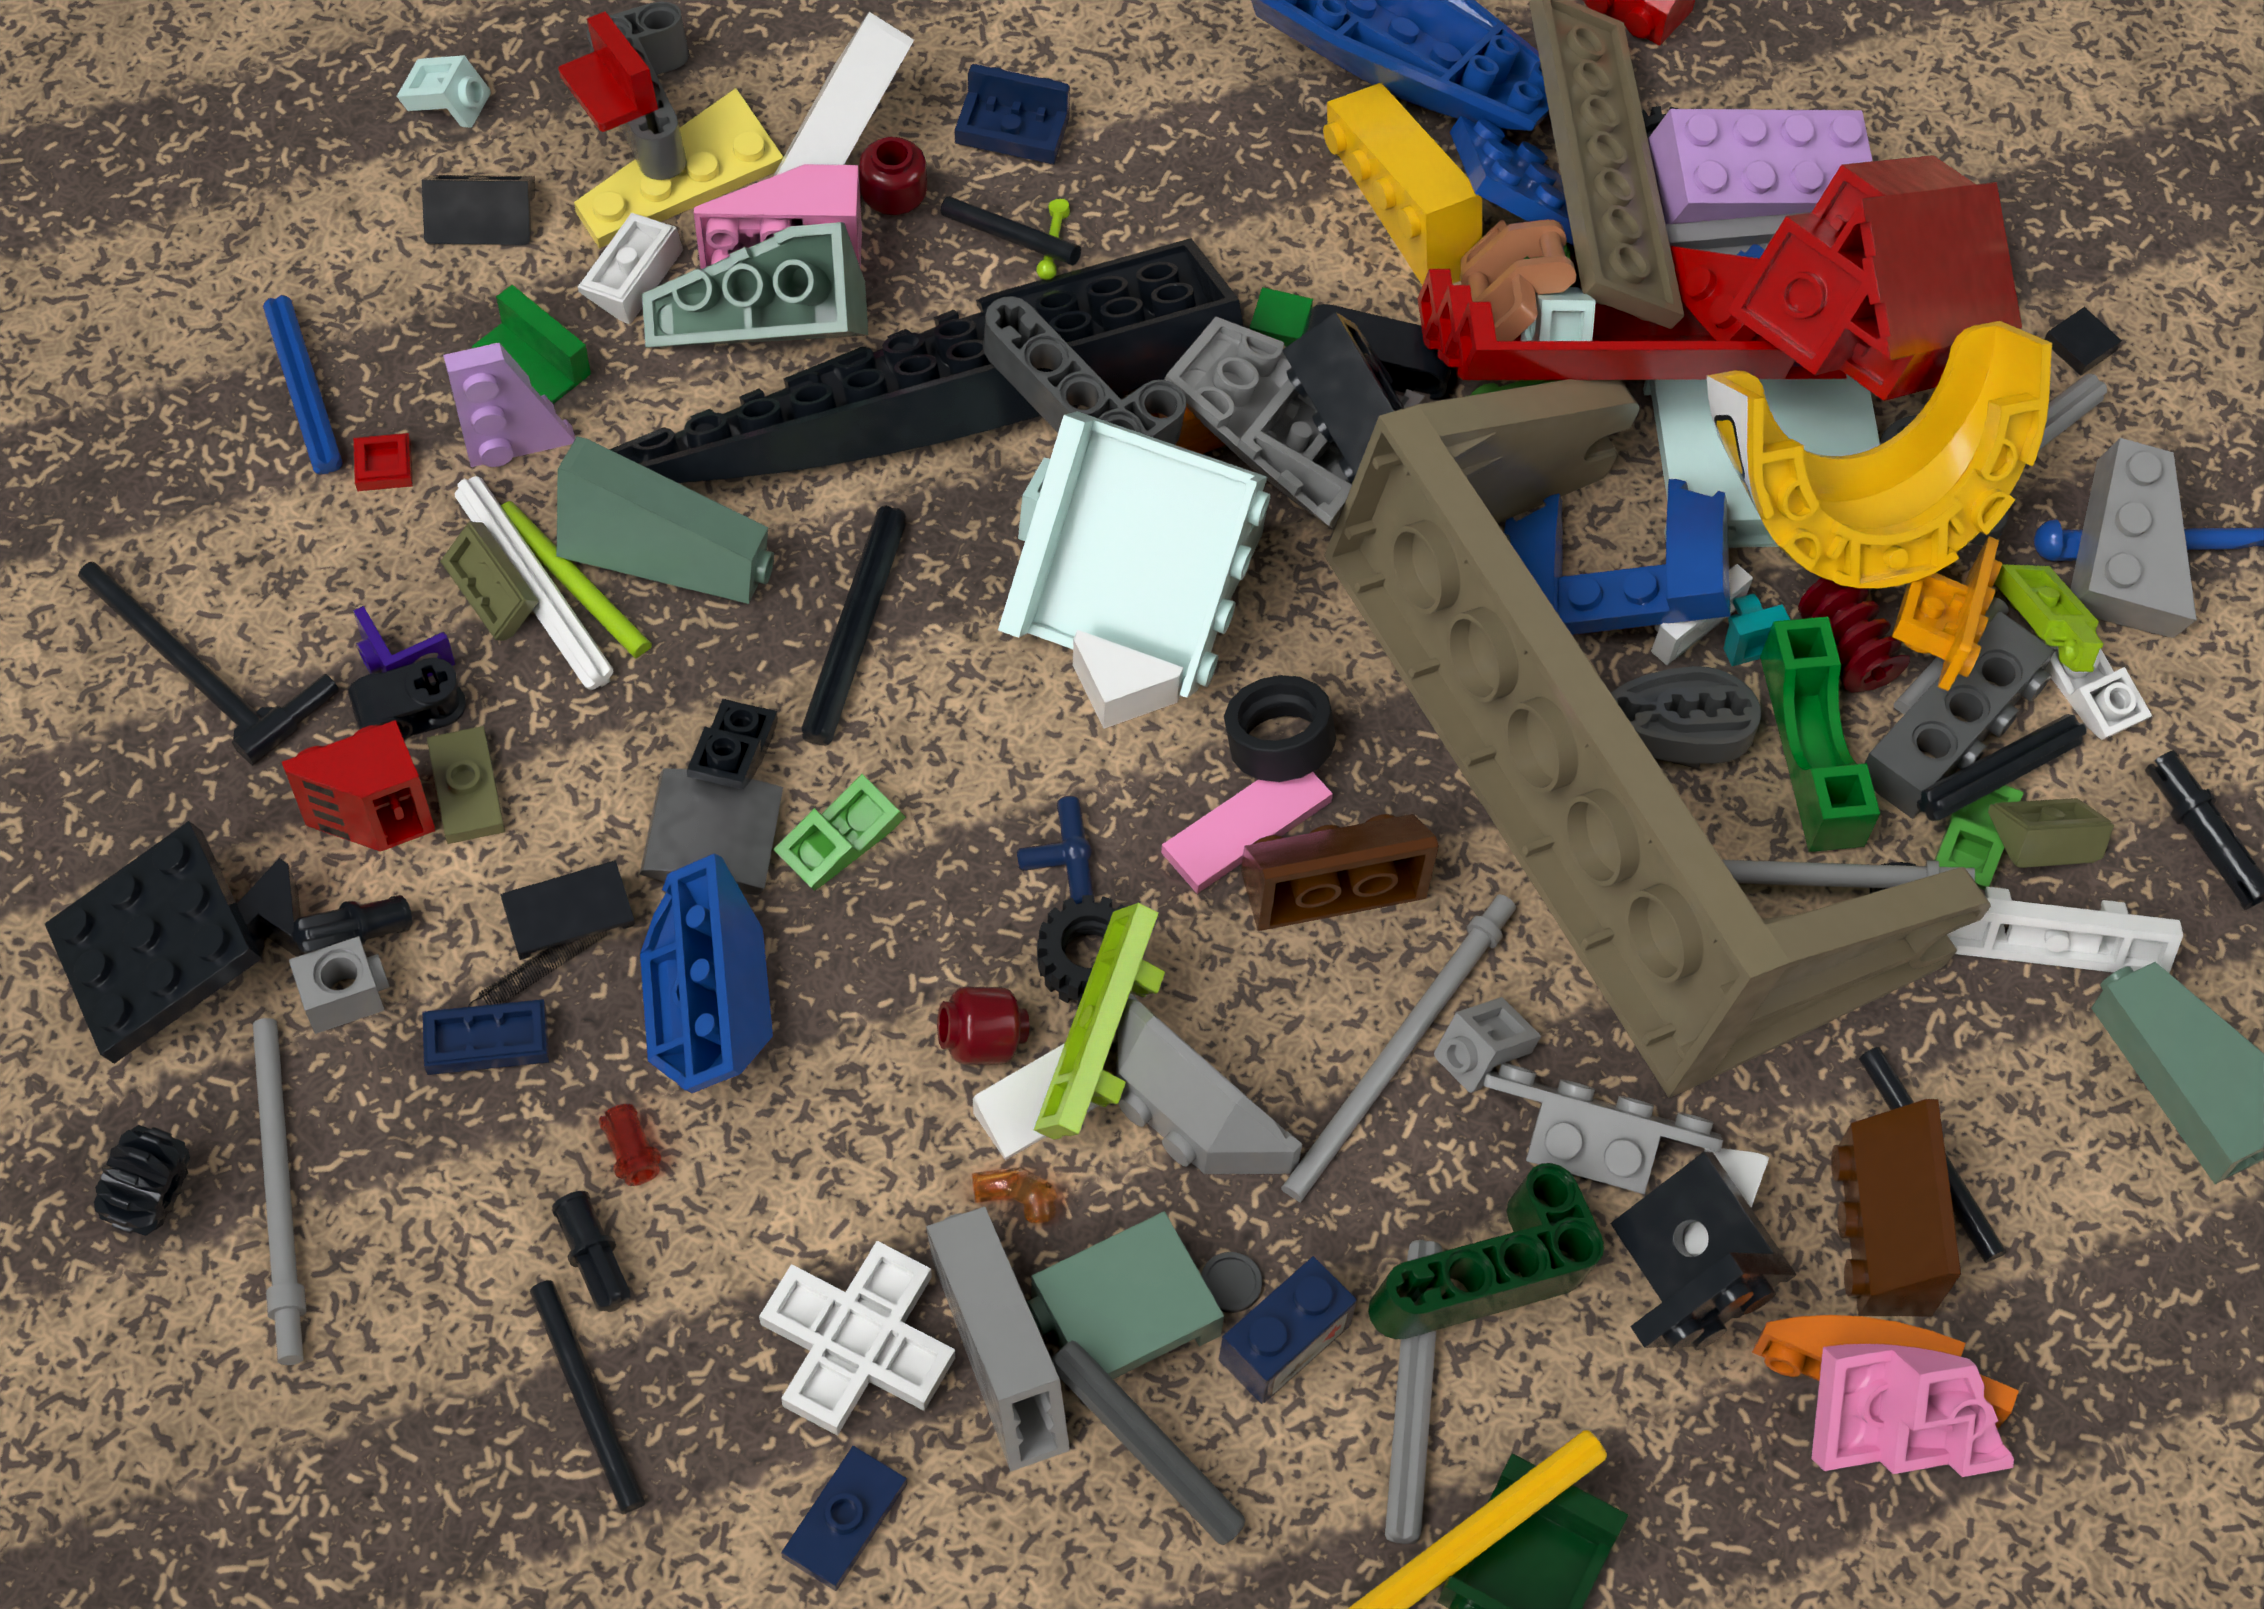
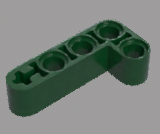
M1541 1163L1533 1167L1507 1204L1506 1212L1514 1232L1402 1262L1393 1267L1369 1303L1368 1313L1370 1321L1376 1330L1384 1336L1395 1340L1407 1339L1567 1294L1578 1288L1602 1258L1604 1242L1572 1174L1562 1166L1553 1163ZM1536 1196L1541 1197L1543 1200H1545L1549 1206H1546L1542 1204L1540 1201H1538ZM1560 1250L1566 1251L1568 1254H1570L1574 1261H1571L1568 1258H1566ZM1505 1264L1516 1268L1522 1277L1513 1274ZM1451 1279L1462 1283L1468 1292L1458 1289Z

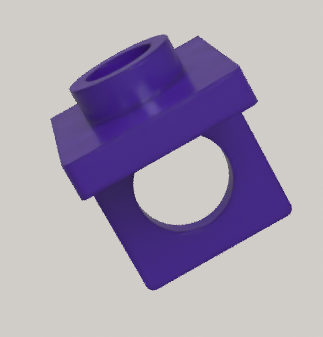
M362 606L353 610L360 635L363 639L356 643V647L370 674L379 670L384 673L413 664L420 657L430 653H438L437 658L444 659L452 666L456 665L449 639L445 632H441L391 655L365 607ZM432 673L427 674L428 677L433 675Z

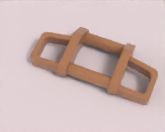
M1547 219L1508 224L1505 220H1501L1462 257L1460 261L1461 284L1470 285L1473 302H1491L1497 341H1514L1535 321L1538 315L1535 293L1542 295L1564 292L1576 281L1573 262L1566 257L1563 247L1566 245V235L1560 222Z

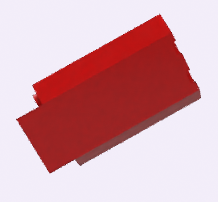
M1429 269L1417 298L1424 345L1428 349H1438V358L1448 367H1458L1457 375L1462 380H1707V375L1734 370L1746 371L1758 379H1847L1846 373L1840 369L1814 375L1759 334H1756L1751 341H1716L1683 302L1684 317L1672 329L1650 321L1640 320L1632 314L1596 303L1592 341H1521V334L1514 341H1497L1491 302H1473L1470 285H1453L1450 269Z

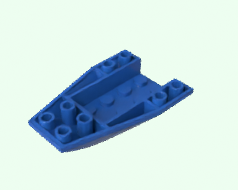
M1251 0L1255 14L1261 20L1372 85L1381 83L1392 95L1418 106L1457 119L1462 115L1477 123L1482 118L1499 128L1532 131L1549 114L1538 51L1475 0Z

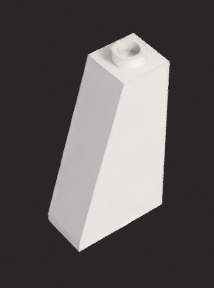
M869 12L833 66L774 176L804 164L844 165L914 40Z

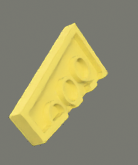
M736 88L680 127L687 164L679 175L664 180L651 179L642 173L636 159H634L574 202L578 217L598 248H602L611 242L631 213L662 222L776 172L783 159V155Z

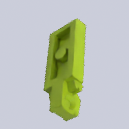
M2002 564L1994 584L2007 597L2011 606L2019 611L2034 629L2035 634L2045 640V644L2058 646L2060 662L2073 672H2093L2095 668L2093 665L2100 648H2103L2104 644L2096 633L2099 621L2050 566Z

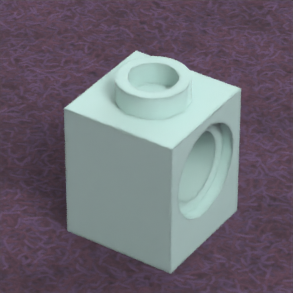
M1569 287L1560 293L1542 295L1535 293L1538 315L1535 321L1521 333V341H1592L1595 299L1588 294L1582 293V290L1578 287Z

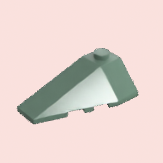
M845 223L790 226L774 233V237L749 248L743 247L730 253L729 257L703 269H695L642 293L645 347L822 339L868 335L865 280Z

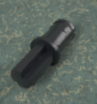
M402 895L360 905L355 901H345L340 905L339 909L298 918L294 922L292 939L293 942L297 943L300 951L306 953L358 936L362 945H364L367 939L395 932L409 931L412 925V913L407 900Z
M586 1191L569 1193L552 1205V1212L557 1217L571 1249L567 1256L571 1266L579 1268L596 1309L613 1312L629 1302L631 1298L630 1290L613 1254L616 1243L612 1236L605 1235L590 1202L589 1193Z

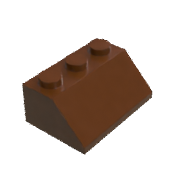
M1382 814L1372 817L1362 824L1341 828L1337 825H1324L1315 828L1309 834L1288 838L1271 835L1260 838L1251 845H1245L1241 873L1257 931L1426 899L1439 848L1436 836L1414 814L1399 817L1392 814Z
M1924 1099L1852 1122L1840 1144L1834 1145L1832 1149V1176L1834 1181H1843L1845 1201H1841L1838 1207V1231L1841 1238H1850L1852 1259H1847L1845 1263L1844 1285L1847 1296H1856L1858 1316L1932 1317L1961 1275L1939 1100Z

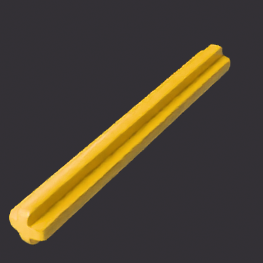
M1582 1431L1348 1609H1409L1445 1582L1449 1576L1454 1575L1605 1461L1607 1457L1605 1448L1591 1431Z

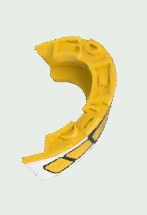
M2002 321L1974 325L1964 329L1951 345L1949 358L1941 379L1921 412L1890 440L1870 450L1853 455H1819L1804 450V445L1789 439L1780 429L1769 409L1762 383L1757 377L1746 371L1734 370L1707 375L1711 416L1717 435L1766 530L1789 558L1807 571L1819 577L1832 580L1842 586L1878 589L1900 586L1920 580L1954 563L1959 559L1956 552L1965 547L1980 532L1988 535L2016 500L2010 494L2018 482L2025 465L2028 464L2033 467L2044 435L2050 394L2052 343Z

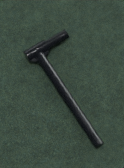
M86 563L78 573L80 580L237 725L234 729L232 744L236 751L252 766L298 730L297 724L339 692L336 683L327 674H323L283 707L278 705L276 707H261L255 711L97 563Z

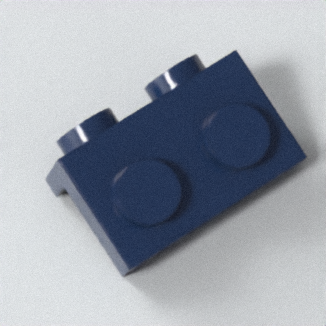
M972 64L968 72V93L955 127V144L1054 165L1069 121L1070 86L1067 83L1054 81L1049 78H1039L1005 71L997 67Z

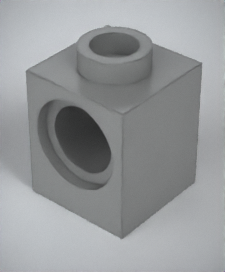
M359 936L289 959L304 1010L315 1034L385 1011L379 991L390 988L382 962L379 954L370 957L366 956ZM343 979H355L354 983L346 989H331L337 982Z

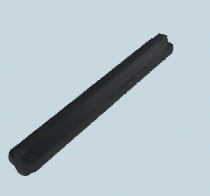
M883 505L877 509L801 727L802 737L809 743L827 746L832 742L906 526V515L900 508Z

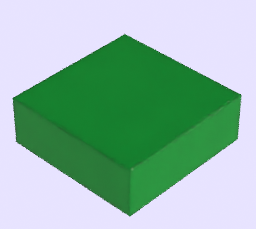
M1262 287L1249 329L1284 342L1283 346L1287 347L1302 336L1308 313L1313 305V299Z

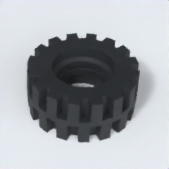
M1082 895V903L1076 904L1073 898L1063 901L1062 911L1054 907L1048 913L1047 923L1042 922L1039 930L1037 943L1038 970L1040 977L1044 976L1045 986L1049 991L1056 990L1059 992L1060 1000L1066 1003L1071 998L1078 1000V1007L1092 968L1075 965L1066 957L1065 950L1067 945L1074 938L1081 935L1094 934L1104 938L1113 912L1125 908V906L1121 904L1115 910L1112 908V899L1103 896L1100 903H1093V895Z

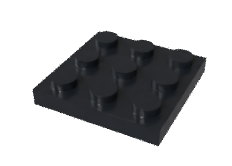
M190 821L183 824L44 923L101 1056L114 1064L262 959L203 831Z

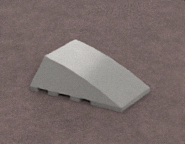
M1215 317L1168 372L1165 380L1173 382L1181 388L1185 394L1186 407L1240 459L1258 474L1266 476L1268 482L1292 501L1335 529L1352 484L1339 465V460L1344 456L1336 442L1330 443L1327 441L1313 421L1312 416L1318 411L1309 396L1306 398L1302 397L1287 376L1286 371L1291 368V365L1282 351L1284 342ZM1408 389L1404 396L1396 394L1404 408L1421 404L1424 395Z

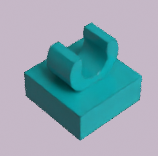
M1754 593L1733 599L1732 603L1738 614L1728 618L1729 627L1723 647L1731 666L1760 659L1773 621L1791 620L1782 604L1763 609L1758 597Z

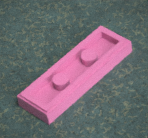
M1314 772L1302 778L1283 782L1258 779L1163 843L1161 853L1198 894L1242 864L1245 845H1251L1258 839L1266 836H1283L1330 804L1333 793Z

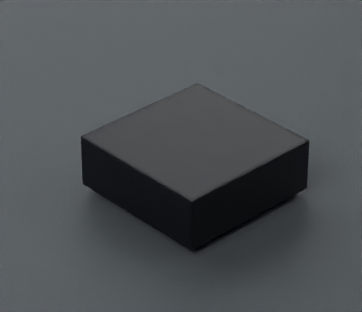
M2085 307L2049 330L2044 339L2052 343V350L2080 376L2116 352L2122 342L2118 336Z

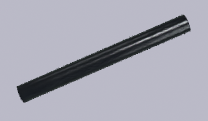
M1880 1047L1872 1048L1861 1055L1859 1058L1860 1062L1890 1110L1914 1103ZM1946 1154L1954 1214L1985 1263L2003 1256L2007 1252Z
M551 1280L540 1282L530 1289V1294L621 1514L624 1515L644 1506L645 1500L554 1282Z

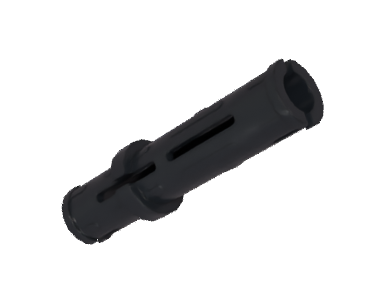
M2177 750L2169 751L2155 759L2154 761L2158 766L2149 764L2145 772L2152 778L2172 806L2171 816L2177 824L2182 822L2185 824L2238 898L2244 910L2263 902L2264 873L2215 807L2216 797L2210 789H2202L2181 760Z

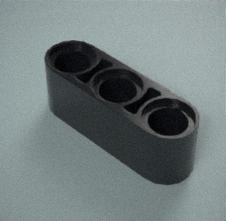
M1322 304L1310 309L1302 335L1336 312L1354 322L1394 380L1390 383L1394 391L1405 393L1408 389L1430 394V399L1437 400L1445 395L1453 367H1448L1438 358V349H1428L1424 345L1421 325L1336 305Z

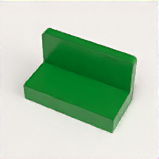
M510 285L496 296L502 323L476 342L472 348L500 343L529 376L532 387L540 396L545 395L552 404L591 375L586 344L514 285Z

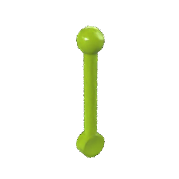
M1055 199L1048 205L1049 213L1052 216L1049 234L1058 238L1062 219L1067 218L1070 214L1069 203L1065 199ZM1045 255L1044 259L1036 267V272L1041 279L1050 280L1057 273L1054 259Z

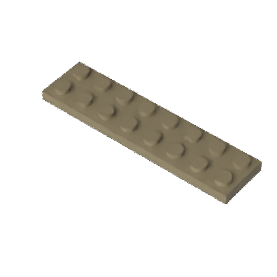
M1530 0L1529 5L1582 293L1588 294L1595 299L1597 304L1607 305L1632 314L1640 320L1650 321L1672 329L1684 317V311L1624 22L1571 0Z

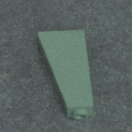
M578 436L575 438L558 467L556 557L749 604L758 584L766 585L768 583L774 564V552L767 551L768 527L589 439Z
M2156 962L2136 971H2133L2130 966H2126L2104 979L2100 984L2103 991L2091 1009L2213 1183L2217 1184L2263 1161L2264 1053Z

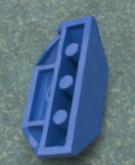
M715 853L667 874L662 888L666 894L653 914L640 952L648 1062L675 1081L682 1089L690 1093H695L740 1075L773 1037L763 928L723 858Z

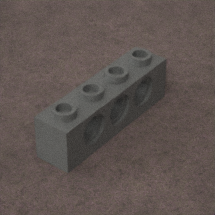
M2001 611L1986 625L1978 642V645L1981 646V651L1969 676L1964 677L1958 674L1949 691L1937 687L1938 678L1873 748L1865 761L1868 765L1874 791L1912 819L1919 813L1917 801L1921 799L1922 790L1954 774L1958 769L1962 770L1979 761L1988 747L1982 743L1986 737L1993 733L2000 738L2020 712L2014 706L2022 697L2032 702L2041 693L2052 676L2045 669L2055 649L2045 644V642ZM1988 681L1994 682V683L1997 684L1998 686L1993 685V684L1989 683ZM1955 716H1959L1965 719L1967 722L1961 721L1957 719ZM1921 751L1928 752L1932 754L1935 758L1928 757L1924 755Z

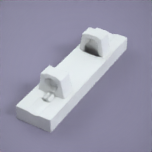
M1986 887L1985 897L1990 902L1991 907L1980 921L1947 934L1957 949L1955 954L2105 972H2115L2126 966H2130L2133 971H2136L2156 962L2170 973L2183 938L2180 920L2128 914L2124 902L2103 900L2101 911L2012 901L2009 889ZM2004 924H2009L2007 933H2005Z

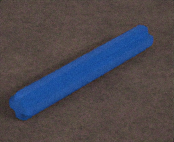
M280 295L276 299L268 298L263 305V309L313 470L319 475L337 471L342 467V459L292 300L285 295Z

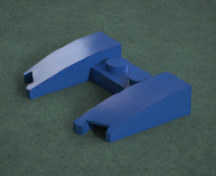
M1669 479L1666 520V564L1563 576V517L1560 493L1545 498L1543 500L1544 507L1524 518L1515 521L1511 517L1506 520L1504 533L1510 536L1511 545L1572 635L1731 616L1728 519L1725 492L1717 491L1711 497L1689 491L1686 481Z

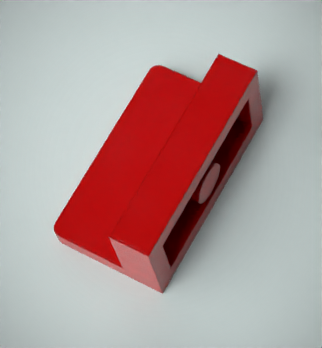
M604 11L587 18L594 52L560 65L558 70L562 81L601 132H605L658 110L649 67L610 16Z

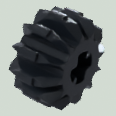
M137 1125L123 1133L118 1145L111 1148L110 1157L106 1165L102 1167L101 1179L95 1187L97 1196L94 1200L95 1212L99 1214V1218L111 1223L112 1227L130 1234L136 1232L147 1236L152 1231L161 1227L167 1214L173 1211L174 1203L178 1195L182 1193L181 1187L188 1174L187 1164L190 1160V1155L185 1142L172 1137V1133L156 1127L150 1129Z

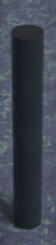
M947 196L941 204V215L1071 266L1076 265L1080 259L1081 247L1074 243L951 196Z

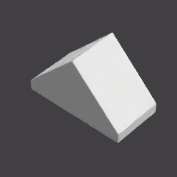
M1077 630L1073 639V667L1104 729L1178 702L1182 688L1183 667Z

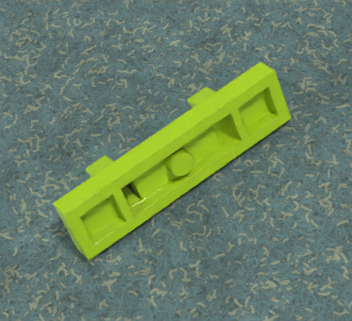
M1140 903L1113 912L1033 1129L1034 1131L1053 1140L1061 1139L1063 1136L1078 1135L1090 1102L1102 1107L1119 1103L1126 1082L1103 1070V1066L1130 992L1140 997H1146L1152 993L1157 994L1160 989L1165 971L1142 959L1159 912Z

